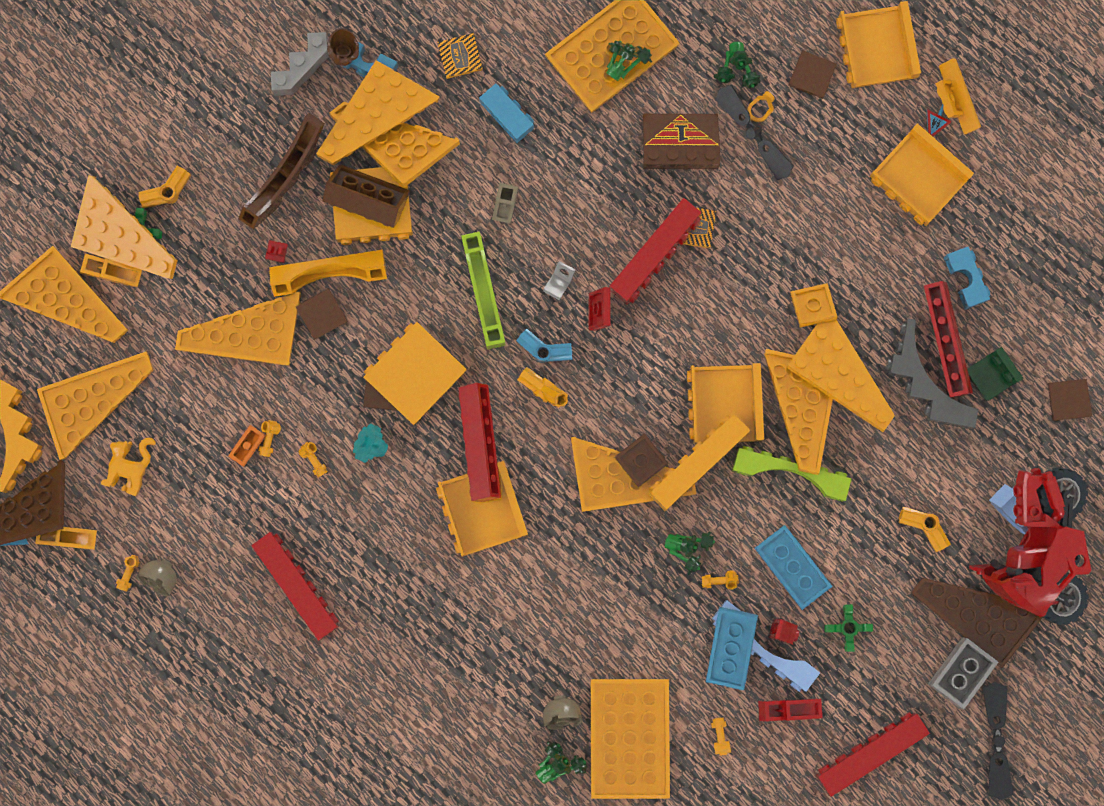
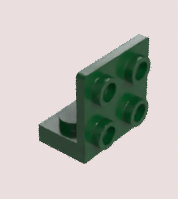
M1002 347L968 368L970 379L985 401L991 400L1010 386L1024 379Z

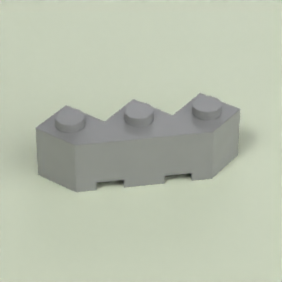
M326 32L307 33L308 51L289 52L290 71L271 72V87L274 96L294 95L301 85L314 74L317 68L329 58L327 52L329 38Z

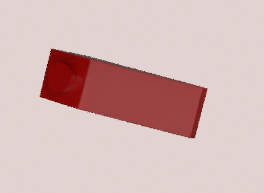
M773 619L768 638L793 645L794 641L797 642L800 631L797 630L798 625L782 619Z

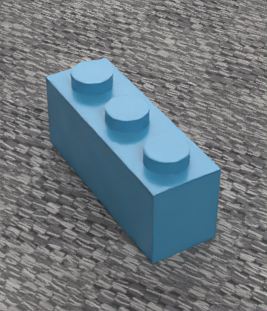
M495 83L479 97V102L511 138L518 143L534 129V120L529 114H524L520 110L521 106L516 100L512 101L508 97L509 93L503 86L499 87Z

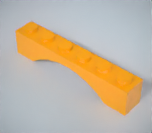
M383 249L269 267L270 285L274 297L293 294L301 287L327 277L349 276L368 282L387 279Z

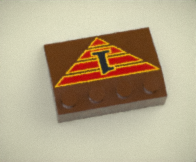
M643 113V169H719L720 137L718 114Z

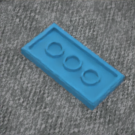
M786 525L782 526L754 548L801 610L833 587Z
M719 607L706 682L739 690L745 689L758 615Z

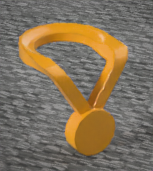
M766 91L763 96H757L747 107L752 121L762 122L773 112L772 102L775 98L770 92ZM759 100L767 101L769 109L766 114L761 118L754 117L751 113L752 106Z

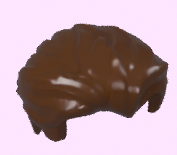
M339 28L330 35L327 43V52L335 64L347 66L358 58L359 44L352 32Z

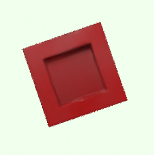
M269 240L265 259L284 263L288 244Z

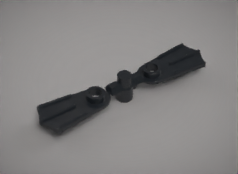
M729 85L720 88L715 100L738 125H746V137L748 139H755L758 142V151L776 180L789 177L794 165L770 140H764L761 135V128L755 127L750 121V113L734 87ZM741 114L745 115V120L741 118ZM765 145L769 146V151L765 149Z
M993 682L983 687L988 724L994 728L992 743L995 754L990 758L988 795L1003 800L1013 795L1008 759L1002 750L1005 739L1002 737L1000 729L1006 723L1007 686ZM995 716L999 717V722L997 724L993 722V718ZM997 758H1000L1002 760V763L1000 765H996L995 760Z

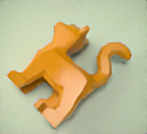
M152 438L141 440L139 444V452L143 457L141 462L125 459L131 449V441L112 442L110 448L113 456L109 463L107 479L101 481V484L114 487L121 476L127 478V483L122 486L121 490L138 496L142 486V477L145 475L151 458L146 446L155 445L156 441Z

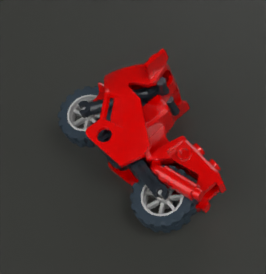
M1056 467L1044 473H1041L1039 468L1031 469L1030 472L1019 470L1016 485L1013 487V494L1016 497V505L1013 508V512L1016 516L1015 523L1027 526V532L1019 546L1011 547L1008 550L1006 566L992 559L990 565H969V569L976 571L978 575H982L987 585L997 595L1012 605L1027 610L1036 616L1044 617L1053 623L1068 625L1070 622L1077 621V618L1084 614L1083 610L1087 608L1088 604L1086 602L1089 600L1086 585H1083V580L1076 576L1091 572L1085 534L1082 530L1072 528V519L1077 517L1076 514L1083 511L1082 507L1087 503V484L1076 471ZM1063 480L1068 482V484L1064 488ZM1080 555H1082L1084 558V563L1082 566L1078 567L1077 565L1080 562ZM1061 605H1063L1064 610L1059 611Z

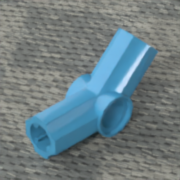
M528 329L523 331L516 340L540 363L572 360L571 343L546 345ZM539 350H547L548 356L540 358L538 356Z

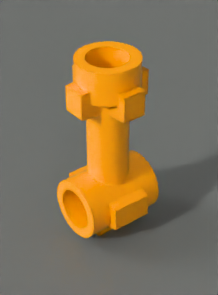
M272 420L264 421L261 426L262 432L266 433L263 446H259L258 450L261 456L270 457L271 453L273 454V449L270 448L273 434L277 435L281 430L280 424Z
M306 442L300 446L299 455L302 458L308 457L314 467L313 473L318 478L328 472L325 464L321 465L314 454L317 451V447L313 442Z
M136 555L125 558L126 569L122 579H117L116 588L126 592L128 588H131L132 584L129 583L132 572L141 563Z
M732 570L727 571L725 577L702 576L703 588H712V585L726 584L727 589L733 590L739 584L738 575Z
M724 717L714 718L711 725L712 728H716L718 741L714 743L715 754H720V756L728 755V753H731L730 741H725L723 727L727 726L726 721H724Z

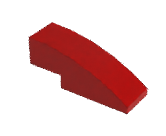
M820 698L758 701L759 721L822 718V701Z

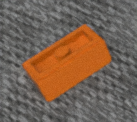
M249 425L228 457L245 467L266 435L252 425Z

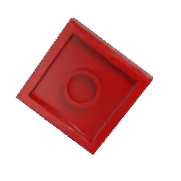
M603 287L589 293V331H597L610 326V287Z

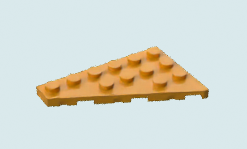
M376 60L316 155L326 162L335 165L342 158L353 154L352 152L373 142L380 135L386 134L390 129L399 124L401 125L415 114L421 113L433 103H437L440 97Z
M342 102L329 112L330 117L335 122H337L348 103ZM402 123L390 129L386 134L380 135L368 145L362 146V148L405 188L456 148L460 142L456 137L453 139L444 136L443 133L434 132L419 125L413 126Z
M88 175L71 247L173 279L178 260L172 254H169L163 245L156 241L144 225H141L138 219L132 216L125 209V206L115 196H112L110 191L95 176Z
M54 246L49 248L0 291V299L112 343H115L129 331Z
M295 292L272 301L254 305V307L242 311H236L230 315L227 314L211 321L194 325L190 328L178 330L175 350L290 366L298 315L295 306L300 303L301 293Z
M837 320L817 324L790 361L787 369L881 432H884L895 415Z
M766 349L764 356L798 469L802 472L818 475L833 399L787 369L788 364L795 355Z
M147 351L37 389L59 460L66 459L154 371Z

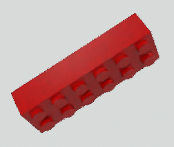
M683 198L609 286L610 291L626 305L629 302L633 304L640 296V289L642 287L646 289L651 283V276L654 273L658 274L664 267V261L666 259L670 260L674 256L677 245L680 244L682 246L688 239V232L691 229L694 231L700 225L702 212Z

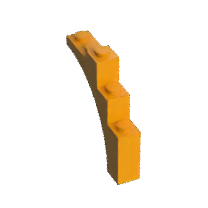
M0 379V421L4 429L6 456L0 477V491L8 493V491L14 489L17 475L22 474L25 470L26 464L24 463L26 461L34 463V461L40 459L43 453L41 451L43 446L23 436L24 433L30 431L32 418L13 408L14 405L17 406L20 403L23 391Z

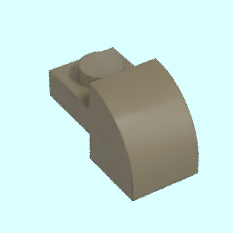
M499 183L492 220L511 224L518 196V186Z

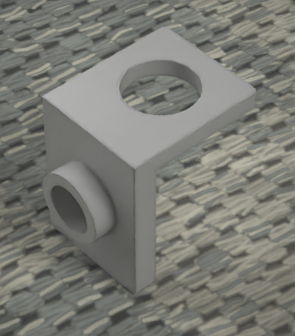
M559 261L543 292L560 300L576 270ZM560 269L567 270L569 275L562 274Z

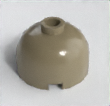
M166 560L149 561L142 566L136 575L137 580L145 586L147 583L155 588L153 591L163 596L170 595L177 582L176 573L171 568L172 564Z
M564 695L555 696L554 700L550 701L543 711L544 727L547 726L550 730L565 729L563 726L574 723L575 727L583 721L578 704Z

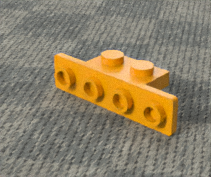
M952 58L939 65L943 80L935 83L937 94L942 100L943 110L948 118H958L963 133L969 134L981 128V124L957 60Z

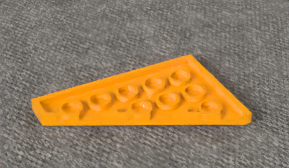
M571 437L582 512L652 502L654 500L649 495L652 491L650 489L651 486L657 481L661 483L666 478L664 474L671 469L664 467L640 487H637L614 458L620 453L619 451ZM695 484L681 497L696 495Z

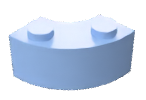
M1004 484L989 501L1009 523L1025 535L1028 530L1027 526L1015 523L1016 516L1014 515L1013 508L1016 505V497L1013 494V488Z

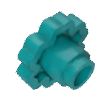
M370 423L368 427H363L359 432L353 449L355 459L366 463L368 459L372 460L374 457H383L386 454L388 444L382 439L383 434L380 433V427Z

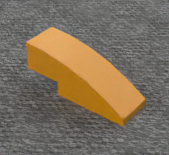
M85 254L79 273L137 288L142 270L110 259Z
M64 527L61 530L36 536L35 544L95 550L97 530Z

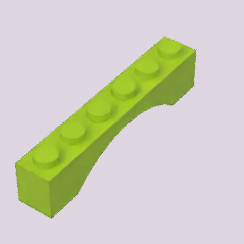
M480 231L461 235L487 350L506 346Z
M747 446L737 449L732 472L746 476H753L769 470L793 472L811 481L824 497L842 502L846 501L852 479L848 478L846 473L836 471L834 474L828 472L829 469L820 467L819 474L815 475L799 471L797 463L791 462V459L788 457L780 456V459L772 457V453L761 451V454L753 452V448Z

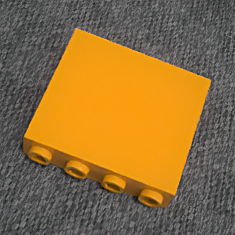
M908 1L900 2L898 6L849 14H844V11L840 12L839 18H836L837 29H841L840 46L844 47L845 50L843 63L848 66L846 79L847 83H851V88L915 79L920 76L921 70Z
M917 123L869 177L872 178L871 182L879 188L881 186L886 191L885 194L888 198L897 200L903 211L914 215V220L918 224L927 226L974 173Z
M383 167L357 170L402 187ZM409 196L400 219L394 228L333 206L336 240L338 243L341 242V245H351L352 241L370 243L371 239L389 241L390 237H398L399 240L409 239V236L413 235Z
M418 322L414 325L410 323L404 329L405 334L401 339L397 337L390 344L392 348L388 352L384 350L377 357L379 361L374 366L371 364L364 371L366 375L363 377L413 426L467 371Z
M761 363L741 366H691L690 371H687V382H691V390H688V401H692V409H689L688 414L689 420L693 422V428H689V437L693 439V444H697L700 441L704 443L708 439L706 435L713 428L717 431L722 426L720 422L727 415L732 417L734 414L750 429V432L740 442L763 441Z
M504 461L497 463L501 498L485 502L471 501L469 477L467 474L438 482L439 487L436 488L439 499L443 498L445 505L442 506L445 517L449 516L451 523L448 524L450 534L455 535L457 541L454 543L456 553H461L462 557L528 535Z

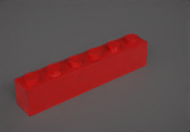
M939 281L924 285L950 398H957L973 394L947 282Z
M481 383L459 387L471 501L485 502L501 498L489 387L487 384Z
M269 532L251 546L314 636L320 641L339 627L337 624L339 619L333 612H328L326 609L328 606L327 602L322 596L318 597L314 591L317 588L311 580L307 582L304 578L305 571L300 565L296 566L292 561L295 557L289 549L285 550L281 544L284 542L277 533L274 535L273 532Z
M910 712L902 715L900 722L888 724L884 727L885 731L883 733L871 735L867 738L868 742L864 745L859 743L852 747L850 754H842L834 759L835 763L831 766L826 764L819 768V773L816 777L828 796H834L929 735L930 733L917 713L911 714Z

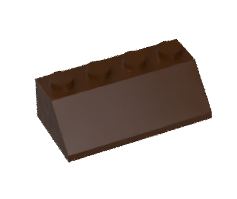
M339 164L326 182L322 201L331 206L342 208L350 213L358 214L366 219L394 228L400 219L410 190Z

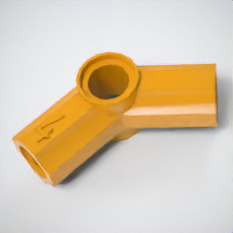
M176 166L166 183L161 187L139 192L142 208L175 203L192 175L185 169ZM169 190H172V196L166 198L165 193Z
M528 367L523 370L517 379L518 382L530 389L536 397H540L545 403L549 402L559 408L565 406L568 402V394L559 389L548 379L540 377Z
M902 507L898 523L923 530L935 553L951 545L936 515ZM926 518H930L933 521L931 528L926 527Z

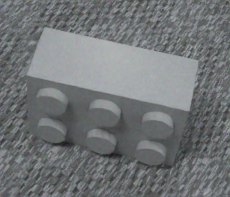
M961 638L928 685L956 707L965 709L998 664V661L968 638Z

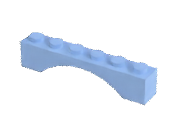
M725 600L721 605L724 608L740 611L728 600ZM718 611L711 618L715 621L713 623L715 627L717 622ZM754 639L751 655L756 653L760 656L761 659L759 661L768 668L770 665L776 669L775 674L783 680L787 677L792 681L790 685L800 692L802 689L806 692L819 676L820 672L806 661H793L775 656L765 650Z

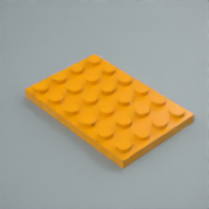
M614 0L545 53V57L588 110L593 113L677 48L680 43L645 0ZM615 40L622 41L625 45L630 43L636 48L635 52L639 50L638 46L642 49L645 47L652 54L650 57L652 63L648 61L644 64L640 61L627 73L624 79L621 77L617 81L606 73L608 70L607 65L613 55L609 51L610 45L608 44L614 43ZM617 55L615 61L619 62L622 56ZM633 57L632 60L625 59L622 64L625 67L624 70L637 58Z
M591 679V799H670L669 679Z

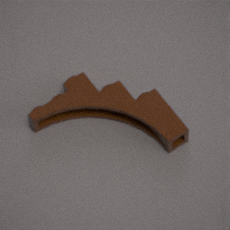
M310 113L304 117L296 137L279 165L262 187L243 205L238 218L240 221L254 230L279 207L283 195L295 185L301 170L314 159L318 149L316 144L325 123Z

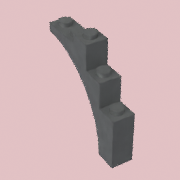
M908 318L900 326V334L903 335L902 340L898 341L896 352L899 355L893 354L891 359H887L885 369L888 370V375L910 379V382H906L905 393H908L907 398L929 402V405L926 404L924 416H927L926 421L970 430L976 427L978 409L963 405L950 398L929 378L921 364L916 349V320Z

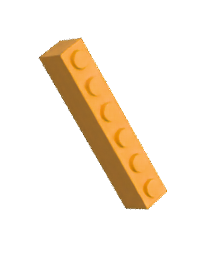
M735 414L732 417L727 415L720 422L722 426L717 431L713 428L706 435L708 439L703 444L701 441L692 448L694 452L690 456L684 455L678 461L680 465L675 470L672 467L664 474L666 478L661 483L657 481L651 486L650 489L652 491L649 495L664 511L668 510L750 432V429Z

